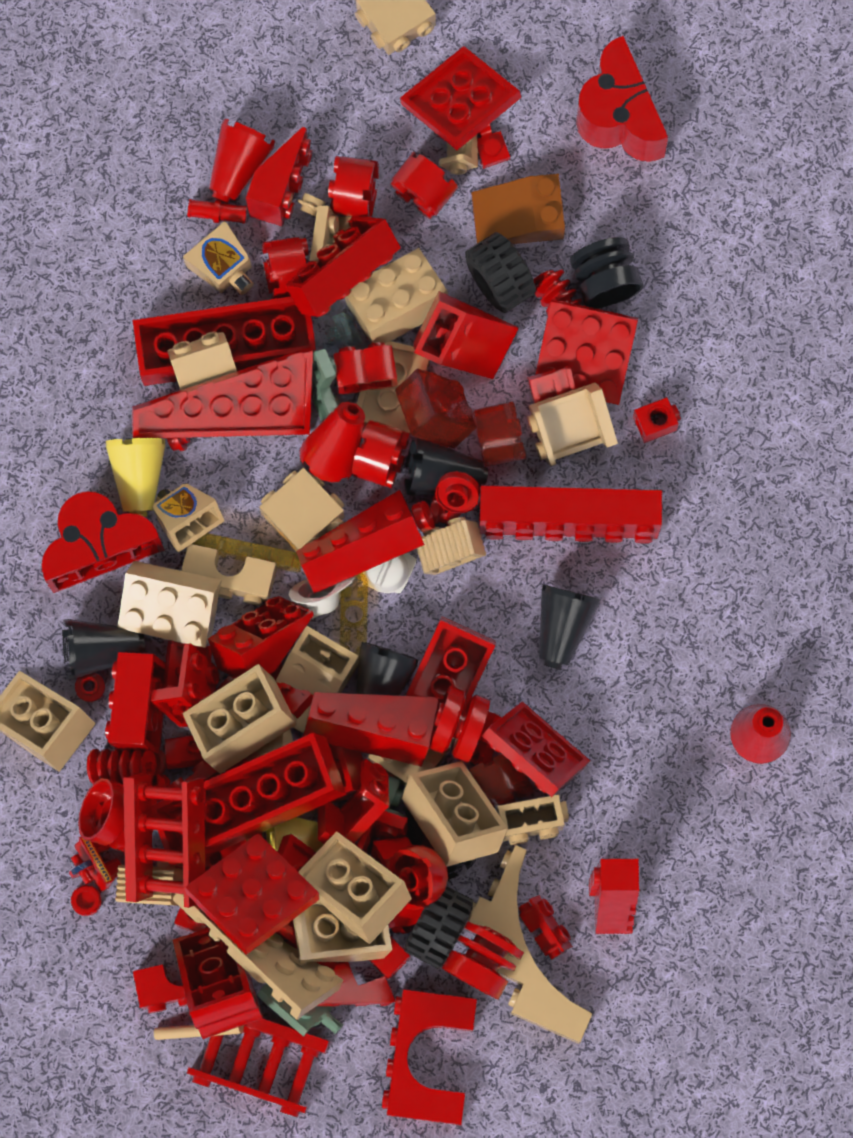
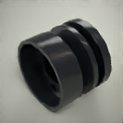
M613 237L594 242L581 248L570 257L571 267L575 270V278L579 281H584L580 285L579 290L586 307L599 309L620 303L637 295L643 289L644 285L638 268L634 265H629L633 261L634 256L629 251L630 245L626 238Z

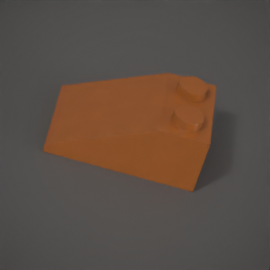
M559 173L528 176L471 192L477 244L495 232L506 237L512 244L564 239L565 224Z

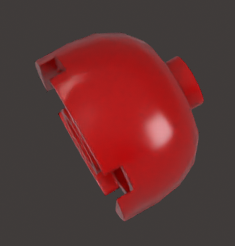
M423 845L407 846L396 851L394 856L390 857L386 863V868L405 882L412 898L405 906L409 910H419L434 903L441 897L447 887V867L442 857L429 847Z

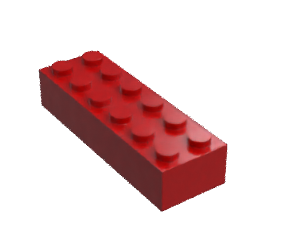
M291 296L132 320L139 372L144 386L176 382L177 378L168 350L172 349L179 342H193L210 332H224L237 371L308 347L313 349V353L316 352L312 318L309 315L301 314Z
M481 486L480 534H485V538L491 540L503 539V535H515L517 540H532L533 536H545V540L561 541L564 536L575 537V541L590 542L593 541V537H603L606 542L610 543L622 542L623 538H635L636 543H651L653 539H658L662 526V490Z
M313 732L205 781V857L347 795L327 738ZM163 800L152 805L153 817L182 819V801ZM158 830L164 849L183 851V832ZM169 862V864L183 867V863Z

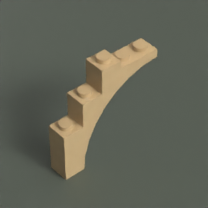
M515 845L513 852L507 850L500 867L505 869L501 880L495 878L488 895L493 897L492 901L479 897L477 904L473 902V909L468 920L473 924L487 926L512 940L516 947L524 952L521 960L508 954L505 958L517 966L515 971L502 967L498 971L504 978L523 985L521 990L514 989L508 1003L509 1006L513 1007L511 1014L580 1044L592 1013L571 1002L551 985L536 966L525 944L519 923L517 891L519 874L527 850Z

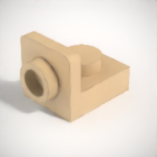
M477 135L457 151L447 143V157L439 159V166L454 175L465 174L467 170L477 168Z

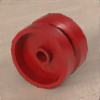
M450 685L435 714L429 749L442 754L448 749L454 737L453 758L468 763L483 730L491 700L476 694L470 699L466 710H463L466 699L465 690Z

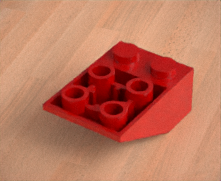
M302 127L255 170L246 195L249 216L251 218L282 227L285 219H291L295 203L292 202L294 192H300L304 177L301 176L303 166L308 167L312 158L313 151L309 150L311 140L308 139L307 128Z
M438 291L413 342L414 353L443 366L494 379L519 327Z
M281 596L268 599L261 607L243 614L241 619L231 625L220 628L216 634L208 638L217 668L237 678L259 664L271 674L277 669L314 616L313 611Z

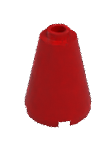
M223 119L209 189L213 191V198L228 204L229 199L235 201L253 178L255 170L265 162L277 143L272 139L270 144L264 141L266 135L238 122H235L233 127L229 126V119Z
M352 402L340 403L303 441L299 450L300 460L302 463L306 462L310 467L308 471L313 476L333 483L340 482L342 478L348 477L347 479L352 477L354 457L357 447L361 445V436L365 423V413L362 408Z
M754 704L742 709L736 715L731 725L730 736L735 750L741 757L749 762L764 764L775 761L785 753L790 743L791 730L786 717L778 709L766 704Z

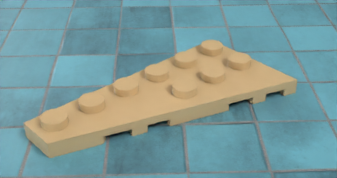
M184 894L174 895L173 901L195 922L206 924L211 929L209 935L215 941H220L221 939L229 946L227 953L257 982L267 983L273 989L271 995L278 1002L284 1000L292 1007L290 1014L296 1020L340 989L343 979L335 975L331 968L320 965L317 962H299L298 949L286 943L279 934L275 933L246 955L198 905L190 908L184 907Z

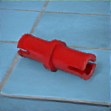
M189 199L187 217L212 219L213 223H219V221L246 223V205L224 204L222 200L208 202Z

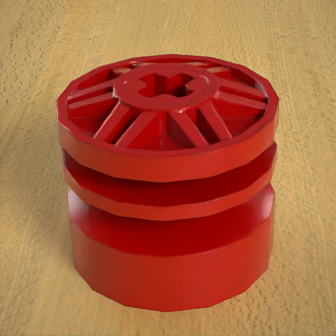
M101 778L88 790L82 802L78 821L79 833L84 840L100 845H109L113 849L125 852L123 784ZM152 799V805L156 804V799Z
M467 921L464 929L473 934L475 938L472 941L460 935L458 938L459 942L468 948L466 954L452 950L442 969L479 991L499 1000L508 984V981L498 973L500 967L515 971L517 966L505 958L508 954L521 960L524 952L518 949L512 940L490 927Z

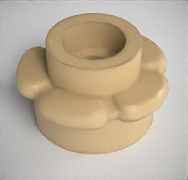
M304 193L302 200L298 199V203L302 204L300 210L316 217L318 205L324 206L326 203L307 193Z

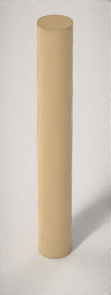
M194 1025L158 1027L154 1029L155 1040L201 1037L199 1030ZM244 1025L214 1036L242 1034Z

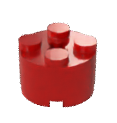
M415 152L411 153L392 177L390 184L396 190L394 193L406 203H409L412 199L418 206L417 210L430 220L434 215H438L458 189V185L453 179L448 183L444 180L445 172L423 155L419 154L417 156Z
M336 156L334 160L336 178L335 180H330L328 187V197L331 198L330 208L338 215L372 216L378 189H375L376 179H379L378 161Z
M293 237L263 242L262 252L263 254L268 253L269 257L263 264L269 294L272 293L271 299L290 297L291 295L285 285L306 264V256L309 255L306 238Z
M369 420L361 438H364L362 444L356 450L352 466L353 476L384 487L393 488L397 472L401 473L406 456L401 454L402 450L408 446L411 433Z

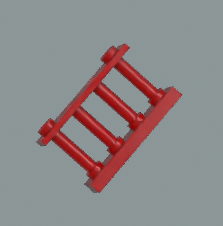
M139 773L124 777L126 901L139 902L153 897V891L184 894V907L196 906L197 904L186 894L185 887L205 872L204 803L206 800V790L204 788V778L182 782V788L152 786L151 774ZM152 799L182 801V819L153 817ZM152 830L183 832V851L153 848ZM153 861L183 863V881L154 879Z
M261 1019L244 1025V1036L228 1080L211 1075L224 1035L210 1037L199 1071L188 1067L187 1074L193 1076V1083L209 1088L211 1082L281 1105L280 1112L298 1118L299 1112L306 1114L308 1110L307 1107L299 1105L314 1058H318L319 1052L326 1054L330 1042L307 1033L302 1036L295 1029ZM261 1033L273 1036L271 1040L273 1046L258 1090H254L240 1085L255 1039L256 1037L259 1038ZM291 1042L302 1046L300 1052L303 1054L288 1099L284 1100L269 1094L285 1047L288 1048Z

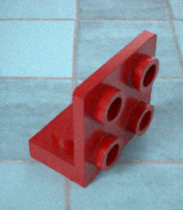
M191 643L184 644L178 687L170 685L164 687V689L152 690L150 702L179 727H186L188 725L182 713L216 692V685L219 682L218 668Z
M384 811L360 837L359 842L354 843V845L370 856L373 841L376 838H380V840L409 838L407 818Z

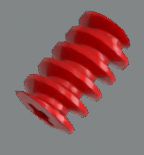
M563 269L558 271L549 270L533 279L536 288L535 295L541 298L540 304L543 307H548L546 310L547 315L552 299L577 305L582 303V299L573 301L571 299L576 294V289L566 291L565 288L571 281L569 279L560 281V278L565 273Z
M93 749L87 757L88 777L92 784L101 778L123 784L124 777L145 773L151 774L152 783L156 773V756L152 750H146L143 753L142 750L132 752L125 749L121 752L120 749H114L111 752L109 749H103L100 752L99 749Z

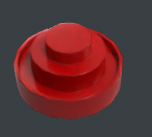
M459 471L449 472L438 481L435 496L443 509L451 513L462 514L473 510L478 504L480 487L478 482L467 473Z

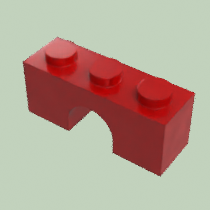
M163 964L133 971L139 1007L142 1010L148 1009L149 1014L167 1010V1004L178 1002L179 1007L188 1006L183 986L174 985L169 981L166 966Z

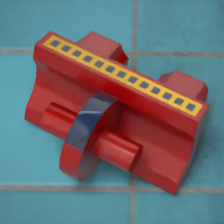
M80 836L79 842L74 845L78 854L71 857L75 868L69 872V875L72 879L81 876L85 885L94 881L98 890L102 893L109 889L113 881L118 878V866L122 864L117 858L104 864L100 854L108 851L110 846L84 840Z

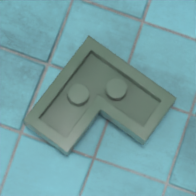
M326 349L313 353L311 398L321 422L340 404L338 397L333 395L330 388L337 369L334 360L328 357Z

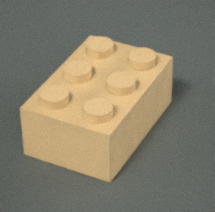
M417 248L373 272L372 276L366 281L359 282L351 289L352 292L345 297L349 310L370 343H386L423 324L438 291L447 295L448 292L420 248Z
M133 561L125 574L118 628L181 643H191L192 645L205 648L209 642L208 638L213 633L221 580Z
M259 664L182 713L203 759L220 774L297 725L275 679Z
M463 761L410 774L401 799L435 851L442 857L446 867L498 853L508 828Z

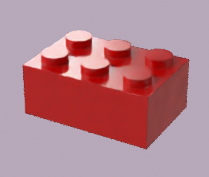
M118 652L117 661H114L112 666V676L115 679L114 691H111L109 694V708L112 711L111 719L106 723L105 735L108 743L122 752L125 749L132 752L142 750L143 753L146 750H152L155 755H159L164 713L150 702L152 690L163 689L166 663L154 654Z

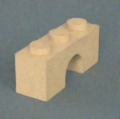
M193 544L187 546L181 571L220 579L219 597L232 599V595L244 597V602L258 606L261 605V602H266L270 599L277 572L275 562L246 556L241 572L234 576H225L217 570L219 553L216 549Z

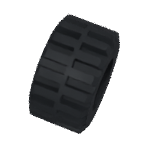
M495 232L465 251L466 263L474 281L487 300L502 313L510 311L535 294V283L525 261L513 244L500 233Z
M447 886L437 901L424 907L405 943V952L437 969L442 967L471 914L473 899Z

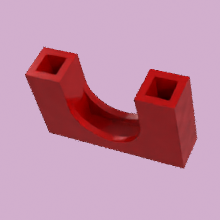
M404 989L402 997L396 996L394 1015H400L398 1028L392 1027L390 1046H396L394 1059L388 1058L386 1077L391 1078L390 1090H384L382 1108L387 1109V1116L461 1126L465 1093L437 1090L423 1086L411 1074L407 1058L409 1048L414 1039L428 1029L446 1028L473 1032L477 999Z

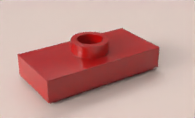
M193 736L165 739L167 769L193 767L204 760Z

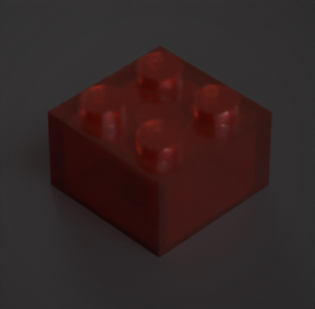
M417 368L395 389L411 436L455 449L477 429L473 418V411L469 407L464 394V388L457 380H451L436 373Z

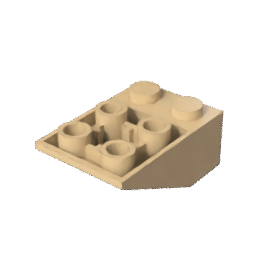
M306 626L291 650L276 682L289 684L299 690H307L312 695H314V692L342 693L358 667L359 656ZM310 706L298 719L293 715L297 723L293 728L301 733H304Z

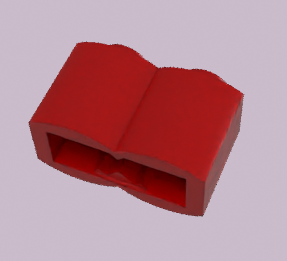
M376 342L368 345V348L363 350H356L355 347L350 346L341 348L338 353L333 354L337 369L336 378L339 394H352L397 386L392 345Z

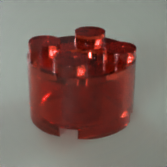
M514 401L473 410L476 433L485 467L526 459L524 445L520 438L522 436L519 418H517Z
M503 754L493 757L492 762L485 765L482 762L469 769V772L494 808L497 805L516 803V797L523 798L535 792L529 777L525 773L517 771L512 766L511 761Z

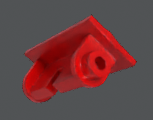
M538 895L530 898L529 902L524 903L518 908L521 912L519 916L530 933L538 928H541L543 931L534 939L545 956L549 955L550 959L553 960L561 955V952L573 947L569 942L571 936L568 930L563 925H558L553 917L554 910L546 899H542Z

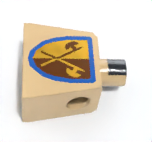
M225 221L183 256L186 267L220 293L232 285L240 295H243L254 284L245 274L252 268L250 258Z
M182 484L174 491L169 489L161 490L157 494V502L152 507L161 528L177 552H180L224 522L216 500L189 484Z

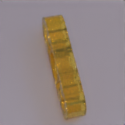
M363 573L355 577L358 578L359 583H363V587H358L357 599L363 597L364 602L358 600L345 602V597L351 598V587L347 586L341 591L340 645L349 651L350 647L345 646V642L350 641L351 630L345 632V626L352 629L363 627V632L357 630V641L367 642L368 580ZM352 606L359 607L363 612L362 619L355 623L348 621L345 617L346 610ZM358 646L356 652L353 653L359 656L361 646Z

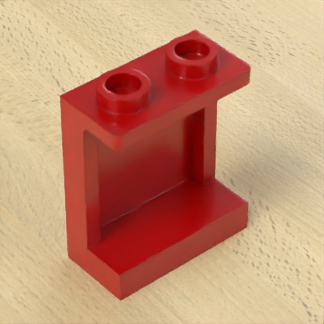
M367 759L361 762V787L341 809L331 802L318 807V840L325 844L337 831L354 844L389 807V777L387 771L380 764H373Z

